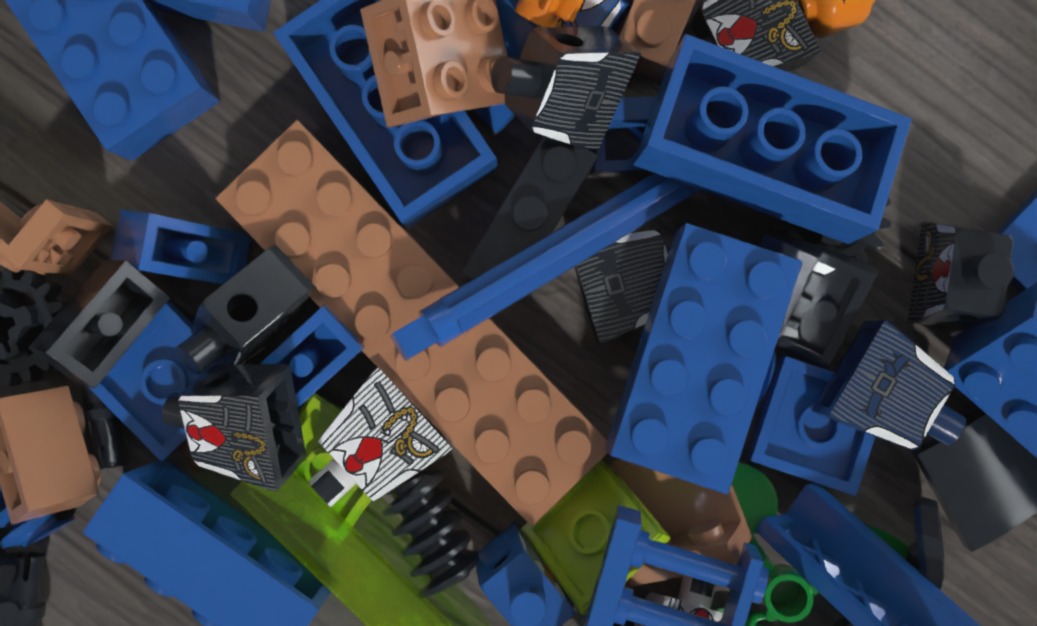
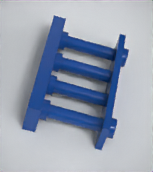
M621 505L617 506L583 626H613L614 623L624 625L626 620L645 626H745L751 603L760 604L764 597L769 576V570L767 567H763L764 561L756 545L744 542L738 564L735 565L649 539L650 533L641 530V511ZM642 563H646L729 588L730 591L721 622L633 596V589L624 587L630 565L641 568Z

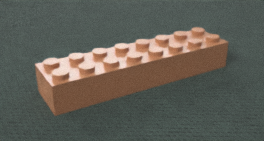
M298 120L215 198L265 251L275 244L315 286L310 294L312 300L320 308L326 305L365 346L362 351L383 371L394 385L531 526L608 453L605 450L608 439L491 318H488L442 347L435 343L409 360L404 361L390 335L419 318L420 310L460 286Z

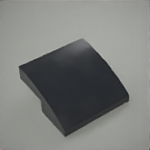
M767 231L759 247L803 261L776 346L778 345L828 369L880 269L826 247Z
M980 408L964 416L966 418L964 430L954 443L944 445L938 440L933 439L911 451L961 543L971 552L1006 534L1037 513V458Z

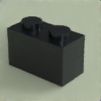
M104 260L28 348L75 383L95 389L170 297L127 261Z

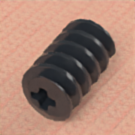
M440 470L419 472L384 494H392L394 500L382 510L383 516L401 515L403 519L391 531L392 536L410 535L412 539L400 551L401 556L419 555L421 559L409 572L410 576H429L430 581L418 592L420 598L436 595L460 583L470 575L471 570L480 561L478 551L474 549L462 550L471 540L469 531L465 529L452 530L461 521L460 511L455 509L443 510L452 500L453 495L451 491H433L443 480L444 475Z

